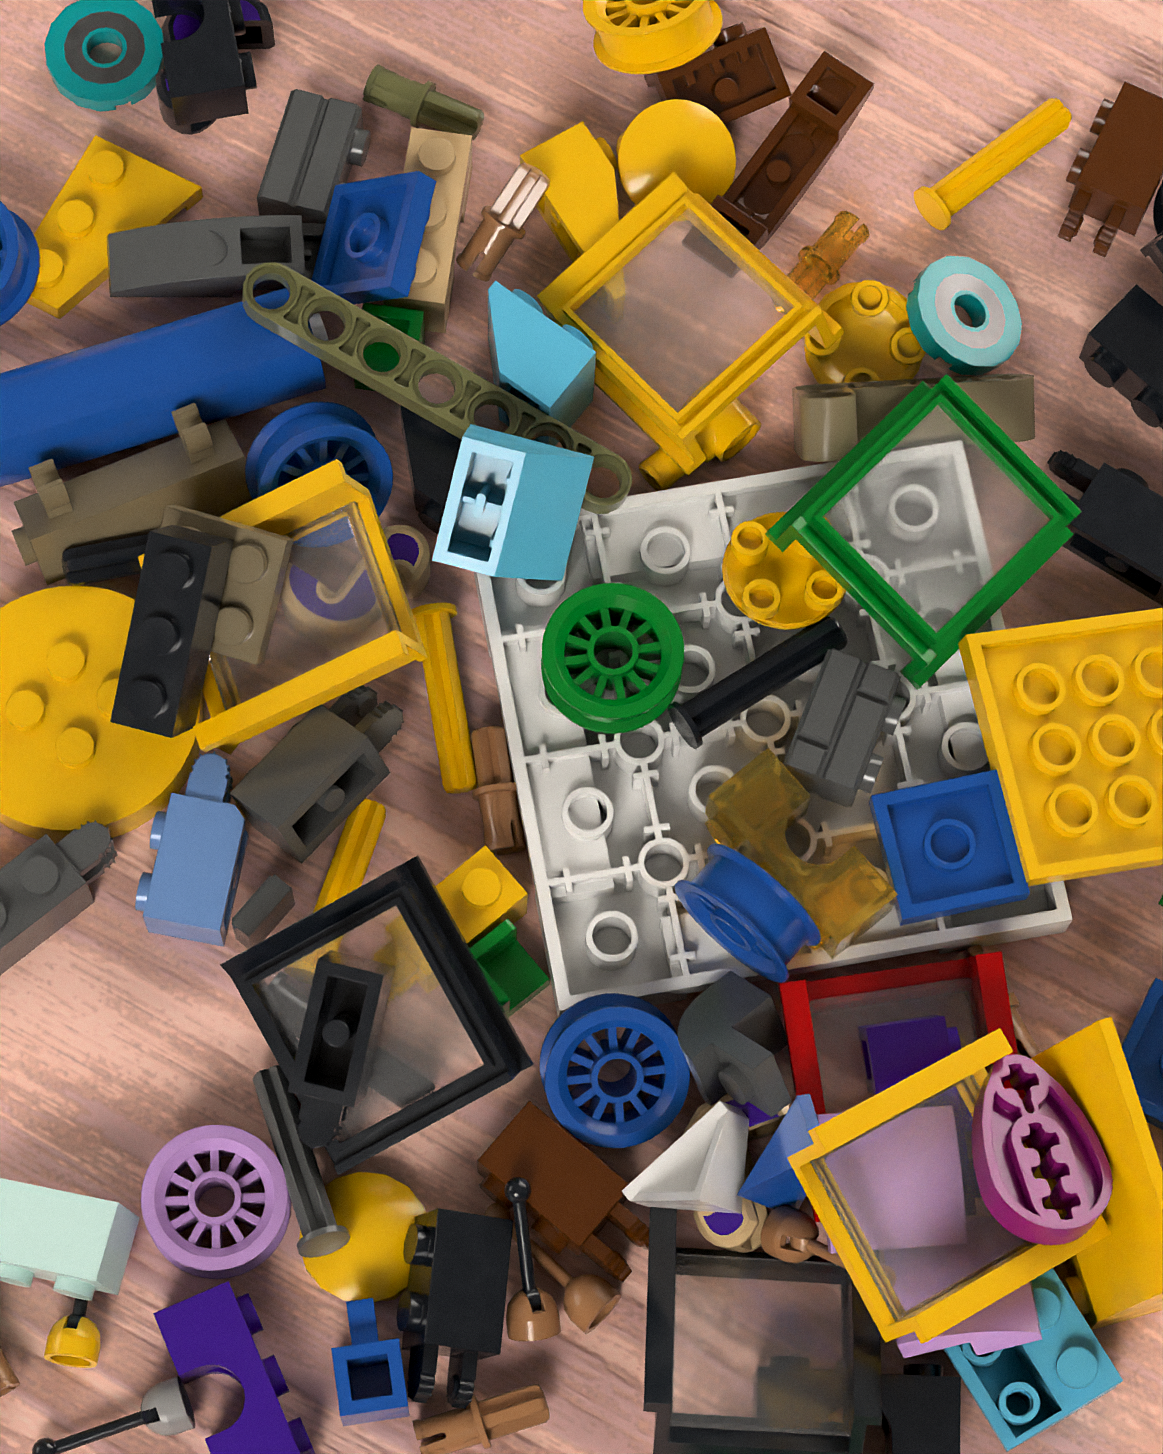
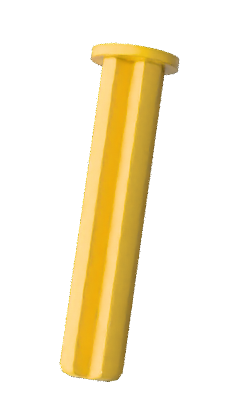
M1057 98L1046 100L932 187L921 186L914 192V201L923 218L934 228L945 230L951 224V216L1067 130L1072 119L1069 109L1064 107Z
M446 602L430 603L415 607L411 611L428 657L422 663L442 785L446 793L460 794L476 789L478 781L450 620L457 615V607L455 604Z
M365 798L347 817L313 913L361 887L386 818V809L382 804ZM343 935L284 968L285 972L301 982L312 985L318 958L330 950L338 952Z

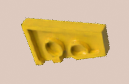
M95 135L34 233L39 248L40 267L36 285L26 303L61 319L109 278L108 234L166 224L183 208L188 211L203 198L202 187Z

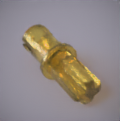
M840 211L813 246H804L798 253L799 262L787 275L812 300L816 298L827 284L835 285L841 277L839 269L870 236L869 230L864 223L855 232L850 230L859 218L848 211ZM771 298L775 310L780 314L786 315L787 312Z

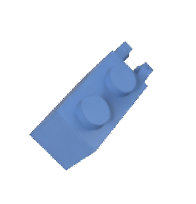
M214 751L204 755L200 754L198 759H194L195 764L191 766L193 772L189 774L185 795L171 793L167 812H156L150 835V849L158 850L153 873L143 872L136 894L135 909L143 911V919L149 933L224 947L249 835L245 829L246 822L244 817L234 804H230V790L233 789L230 766L227 765V759H223Z

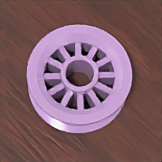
M206 1125L177 1135L155 1155L143 1180L141 1210L147 1230L156 1247L169 1262L182 1271L194 1276L208 1279H224L247 1273L258 1267L272 1255L286 1233L291 1213V1199L286 1186L283 1168L276 1155L262 1140L245 1130L233 1126ZM221 1156L233 1158L225 1172L221 1171ZM210 1157V1171L204 1173L197 1161ZM245 1164L253 1169V1171L236 1181ZM188 1166L196 1177L193 1182L179 1175ZM260 1183L264 1185L265 1193H245ZM173 1186L185 1192L188 1196L169 1197ZM214 1187L226 1188L235 1195L231 1209L219 1217L206 1216L198 1209L202 1195ZM264 1207V1211L260 1218L245 1210V1208ZM189 1210L170 1222L168 1211ZM239 1222L254 1229L246 1238H244L237 1227ZM196 1224L188 1240L179 1235V1233ZM208 1231L212 1233V1249L199 1247ZM229 1231L236 1244L223 1248L222 1232Z

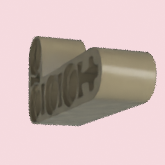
M990 374L951 377L1013 442L1035 439L1034 375ZM943 377L814 384L794 387L792 389L795 452L805 461H840L922 381L932 389ZM937 405L893 449L919 448L955 441H962V445H975V443Z

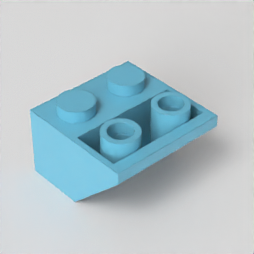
M495 280L488 289V344L494 384L571 428L593 401L596 351L593 350L592 343L577 328L568 324H564L561 327L546 317L538 302L526 292L520 289H514L511 292ZM497 406L499 420L509 426V418L506 412ZM540 436L533 440L556 446L559 442L550 436Z
M470 424L462 436L432 561L493 577L562 581L594 456Z
M1053 1268L1031 1281L1042 1340L976 1356L970 1342L944 1349L1006 1452L1074 1414L1116 1388L1123 1381Z

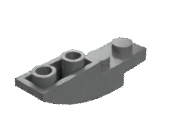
M302 215L241 216L166 223L108 234L107 256L110 297L232 298L236 290H243L246 275L254 267L269 262L285 265L312 280L325 224L302 223ZM264 280L258 283L254 290H280L286 287L276 280Z

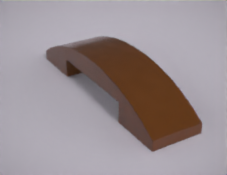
M824 51L790 96L789 108L723 197L717 195L710 205L757 249L761 250L826 165L874 89V83ZM695 226L682 242L684 248L732 280L742 271Z

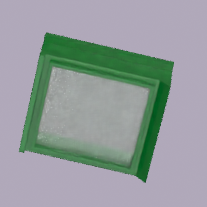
M946 374L932 389L922 381L782 516L765 535L782 552L797 540L912 657L899 672L918 690L959 649L958 643L965 635L974 634L1074 535L1067 525L1082 511Z

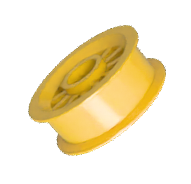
M583 0L584 17L589 25L596 30L593 47L597 58L608 68L622 73L651 74L670 70L690 62L705 52L715 42L723 25L721 10L714 0Z

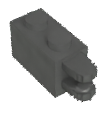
M362 685L349 691L346 695L343 694L329 709L323 705L311 709L255 767L248 771L245 777L230 792V795L252 826L301 863L315 851L390 773L379 752L392 740V736L397 735L398 730L401 729V725L404 723L403 710L395 704L391 705L386 700L378 705V693L370 687Z
M96 820L93 823L87 821V824H81L79 830L74 829L56 844L45 834L0 869V975L94 903L88 885L104 874L105 868H111L110 865L115 863V857L118 856L114 848L113 838L109 834V827H104L102 824L97 823Z

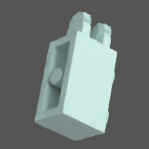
M0 1178V1281L22 1287H31L33 1277L55 1282L53 1287L55 1292L90 1301L93 1299L95 1290L118 1295L140 1217L119 1202Z

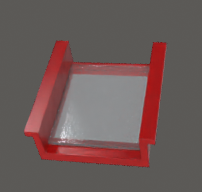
M1002 951L978 954L965 959L806 981L805 979L778 984L795 1098L797 1095L810 1094L816 1114L843 1113L876 1095L867 1091L858 1026L930 1015L945 1016L947 1028H957L961 1048L1001 1028L1013 1050L1008 1055H1018ZM996 1061L984 1067L987 1073L990 1072ZM1006 1080L1003 1084L1005 1089H1014L1011 1086L1010 1080ZM1016 1090L1019 1098L1023 1099L1025 1096L1024 1090ZM972 1132L963 1133L967 1159H973ZM1026 1139L1027 1147L1033 1148L1030 1139ZM812 1206L814 1222H821Z

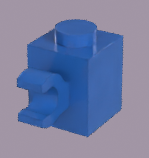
M373 1298L346 1302L352 1345L331 1348L339 1412L343 1426L409 1417L399 1338L379 1341Z

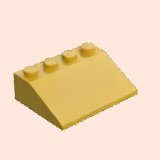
M1111 1016L1092 1023L1030 1058L1053 1077L1082 1110L1100 1141L1112 1172V1194L1107 1207L1102 1212V1216L1112 1234L1065 1261L1070 1277L1063 1279V1285L1091 1330L1163 1310V1170ZM1036 1149L1041 1162L1046 1155L1045 1149ZM1046 1179L1052 1191L1057 1182L1055 1179ZM1062 1209L1063 1214L1066 1216V1210Z

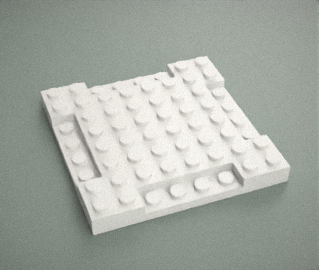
M962 441L889 452L824 515L831 526L936 633L993 577ZM839 461L627 496L618 509L608 514H595L581 508L562 581L493 577L473 571L516 785L557 1017L583 999L606 993L632 995L652 1005L686 1000L688 993L705 991L730 970L748 982L767 980V978L754 972L733 957L710 937L684 908L675 892L677 881H692L710 861L707 855V848L714 843L725 845L760 866L802 905L816 924L821 935L820 943L817 946L804 945L786 965L789 975L935 949L939 950V954L967 950L979 944L981 947L1058 934L1066 932L1073 920L1064 881L1029 886L1030 894L1026 900L902 926L899 925L869 806L871 795L991 771L960 650L958 649L917 690L899 672L912 657L847 591L839 606L829 615V617L838 620L848 639L846 647L840 651L857 657L864 663H873L897 672L901 679L895 695L906 699L894 735L881 732L873 753L883 756L884 760L872 792L870 794L858 790L852 807L839 805L819 797L816 793L805 792L784 784L779 780L784 760L823 662L703 736V744L697 749L690 747L682 738L672 722L668 708L657 719L642 728L626 733L606 734L587 730L571 722L550 700L544 687L541 673L542 641L545 628L552 614L562 602L574 593L589 586L603 583L632 585L657 597L672 612L683 636L684 662L680 685L671 703L678 702L683 705L803 630L804 628L785 630L767 627L743 614L732 602L726 591L722 575L723 557L726 547L731 540V535L740 523L768 513L788 512ZM1001 608L975 633L1005 629ZM610 618L612 626H619L621 619ZM599 620L591 622L597 630L601 629ZM631 622L628 631L632 633L639 626ZM578 631L574 634V636L584 639ZM649 638L643 644L653 643L654 641L652 638ZM614 648L602 650L595 656L602 666L611 669L620 668L629 662V658L624 652ZM565 652L564 657L576 656ZM660 659L649 661L660 665ZM581 673L571 674L572 679L574 680ZM641 678L647 686L652 682ZM592 684L585 691L593 695L596 685ZM627 686L624 688L626 698L634 695ZM606 690L603 699H614L613 691Z

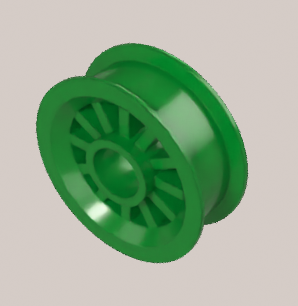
M603 583L589 586L574 593L554 611L543 635L542 680L552 703L571 722L594 732L606 734L626 733L653 722L664 713L668 705L675 698L681 681L684 662V641L681 629L674 615L657 597L632 585ZM610 618L621 619L619 626H612ZM599 620L601 629L597 630L591 622ZM631 622L639 626L632 633L628 631ZM578 631L584 639L576 637L574 634ZM649 638H652L654 641L653 643L643 644ZM614 648L624 652L629 658V662L620 668L611 669L602 666L595 656L602 650ZM565 652H568V653H570V654L576 655V656L564 657ZM660 659V665L649 662ZM581 673L574 680L572 679L571 674ZM641 678L652 682L647 686ZM592 684L596 685L593 695L585 691ZM626 686L634 694L633 696L626 698L624 691ZM606 690L613 691L614 699H603Z

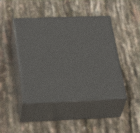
M275 874L269 876L232 918L235 938L248 949L265 940L294 907L295 902L292 888Z

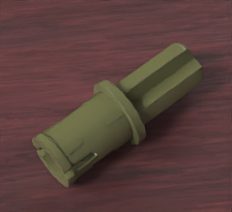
M381 65L374 67L366 82L363 101L386 108L410 119V125L419 128L423 123L442 132L472 135V140H475L483 125L484 113L482 110L437 92L436 84L427 81L425 84L414 80L412 81Z

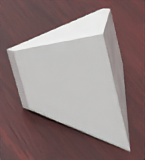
M719 1101L622 1190L623 1194L630 1202L647 1207L741 1214L743 1197L737 1194L744 1184L749 1118L740 1108Z

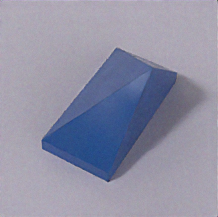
M810 1094L797 1095L739 1190L738 1196L771 1209H776L782 1205L800 1208L806 1193L787 1157L813 1144L808 1131L819 1126V1122Z

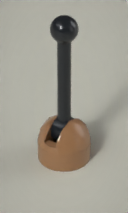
M513 1177L506 1183L504 1192L506 1198L513 1203L522 1289L515 1293L507 1304L508 1338L514 1341H537L551 1338L561 1332L559 1310L554 1298L547 1291L536 1288L526 1200L531 1195V1186L525 1178Z

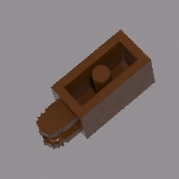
M1124 82L1115 102L1104 98L1090 128L1091 133L1098 135L1091 152L1080 148L1066 178L1067 182L1076 186L1068 206L1070 209L1064 219L1058 237L1071 242L1072 238L1077 236L1082 226L1084 214L1105 223V225L1100 227L1095 237L1093 253L1102 257H1106L1118 230L1135 236L1163 177V98L1128 82Z
M530 1100L477 1160V1171L484 1178L479 1187L495 1203H498L507 1211L513 1207V1203L506 1198L504 1192L508 1180L513 1177H522L529 1182L531 1195L526 1200L527 1215L535 1221L530 1226V1230L554 1252L560 1254L565 1247L577 1257L583 1252L617 1281L624 1282L632 1272L627 1261L618 1252L610 1249L596 1237L597 1234L610 1221L633 1244L648 1250L649 1227L623 1206L627 1197L623 1194L622 1190L629 1183Z

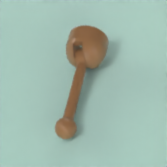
M498 1203L489 1205L484 1213V1216L511 1220L510 1211L505 1210ZM513 1222L512 1239L517 1243L515 1223ZM530 1238L532 1258L566 1288L563 1298L564 1310L570 1320L581 1331L588 1334L610 1314L619 1302L621 1293L607 1280L596 1274H582L573 1277Z
M782 1205L774 1209L766 1218L761 1230V1245L767 1254L783 1262L796 1264L807 1260L815 1254L846 1269L838 1253L831 1254L828 1252V1245L817 1241L819 1227L807 1213L790 1205ZM787 1236L790 1237L788 1244H786ZM879 1265L892 1288L895 1283L894 1272L885 1265Z

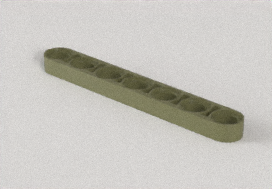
M276 262L262 263L254 267L246 275L242 290L243 308L247 315L257 324L461 440L469 425H476L474 413L478 408L484 405L498 406L506 412L509 418V427L503 433L529 440H534L540 436L553 437L561 443L564 449L594 456L591 469L604 467L616 474L619 480V491L609 498H599L591 494L586 488L581 508L595 514H608L618 509L625 501L632 484V474L627 462L618 454L285 265ZM264 280L281 282L289 292V299L282 307L277 309L261 307L253 297V290L256 285ZM320 311L333 312L341 318L344 324V331L334 340L324 341L318 339L308 328L309 319ZM375 342L390 344L399 355V364L388 372L372 370L363 358L364 350ZM435 373L446 376L454 386L452 398L439 404L427 401L422 397L418 385L424 376Z

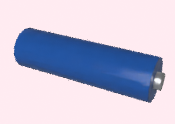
M284 288L254 297V299L261 307L277 309L288 301L289 292ZM240 301L0 373V487L32 478L28 468L49 459H53L56 469L59 470L178 434L171 412L192 403L196 404L202 423L205 422L207 425L326 389L321 360L257 324L247 315L243 308V303ZM316 313L309 319L308 328L316 338L328 341L319 313Z

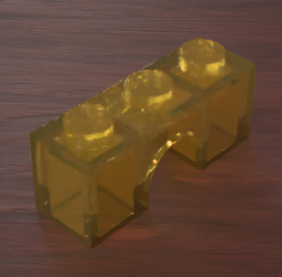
M767 748L708 795L705 814L709 819L705 822V825L718 844L725 845L733 850L736 849L739 853L756 863L777 880L802 905L813 919L821 935V941L817 946L808 947L814 951L822 947L833 960L892 911L898 894L855 845L835 861L820 865L807 863L799 859L790 850L786 842L785 832L806 815L811 795L775 754Z

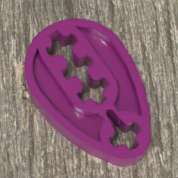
M1012 1054L997 1060L983 1081L974 1107L972 1122L973 1166L983 1202L992 1216L1005 1229L1026 1241L1042 1245H1061L1072 1242L1082 1237L1091 1229L1110 1201L1113 1179L1109 1162L1096 1133L1082 1110L1053 1077L1035 1061L1026 1056ZM1006 1080H1010L1011 1086L1014 1089H1005L1003 1084ZM1016 1090H1025L1026 1095L1023 1099L1019 1098ZM1026 1139H1030L1034 1149L1024 1148L1023 1144ZM1036 1149H1045L1046 1155L1041 1162ZM1038 1167L1044 1179H1035L1033 1176ZM1046 1179H1055L1057 1182L1052 1191ZM1049 1196L1051 1204L1055 1209L1066 1210L1067 1215L1064 1219H1060L1056 1210L1045 1209L1043 1206Z

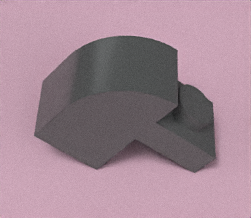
M730 970L701 993L685 1010L678 1026V1041L699 1093L710 1106L728 1093L736 1102L740 1104L750 1102L773 1117L792 1101L774 1058V1055L787 1045L786 1033L771 995Z

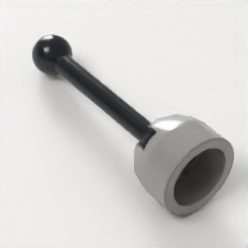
M179 1376L160 1382L151 1387L143 1396L140 1407L141 1411L56 1441L50 1438L39 1439L32 1448V1454H60L146 1424L154 1433L163 1436L177 1435L194 1429L196 1427L194 1413L184 1384Z

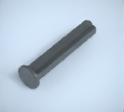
M280 1065L260 1070L254 1075L253 1083L277 1158L285 1173L286 1186L303 1236L297 1243L298 1252L302 1257L307 1258L328 1255L341 1249L349 1242V1231L346 1227L337 1225L314 1152L310 1146L306 1145L303 1141H299L300 1135L296 1134L299 1131L297 1124L301 1122L298 1118L300 1109L295 1094L288 1092L289 1082Z

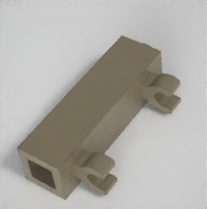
M192 403L171 412L180 437L66 482H63L59 477L53 459L29 467V472L38 493L14 502L22 527L12 530L25 566L38 562L45 581L49 585L65 578L62 568L63 551L69 548L149 534V531L161 528L165 507L175 504L220 517L252 501L253 499L248 491L245 480L246 459L226 419L206 426L205 422L202 423L196 404Z

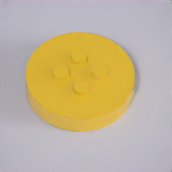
M58 586L24 595L0 608V822L8 828L37 840L47 834L54 843H58L74 829L79 830L81 824L85 825L87 821L93 823L96 820L97 823L102 824L104 827H109L111 838L118 837L140 827L155 817L157 811H162L169 804L171 793L178 794L186 783L190 772H192L191 766L195 764L194 759H197L200 751L193 728L178 736L169 738L110 722L135 599L98 587ZM202 696L195 725L204 721Z

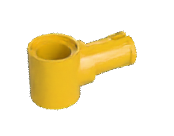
M712 381L706 383L698 391H696L684 404L682 409L692 399H694L704 388H706ZM738 398L732 401L695 435L706 457L704 462L708 463L715 456L721 462L729 460L746 447L760 430L762 425L760 421ZM660 448L638 465L642 476L656 491L667 490L686 474Z

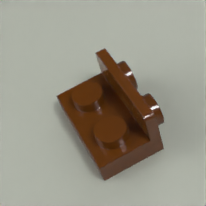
M743 22L722 29L713 46L690 62L670 70L644 75L648 87L656 86L661 101L679 99L698 103L716 114L724 124L792 95L766 28L746 31Z

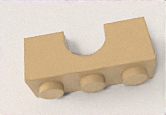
M411 127L404 173L420 171L434 179L436 185L430 205V217L425 226L416 262V274L411 283L409 295L404 298L383 300V305L424 311L425 331L446 333L455 278L454 265L460 222L464 223L472 174V135Z

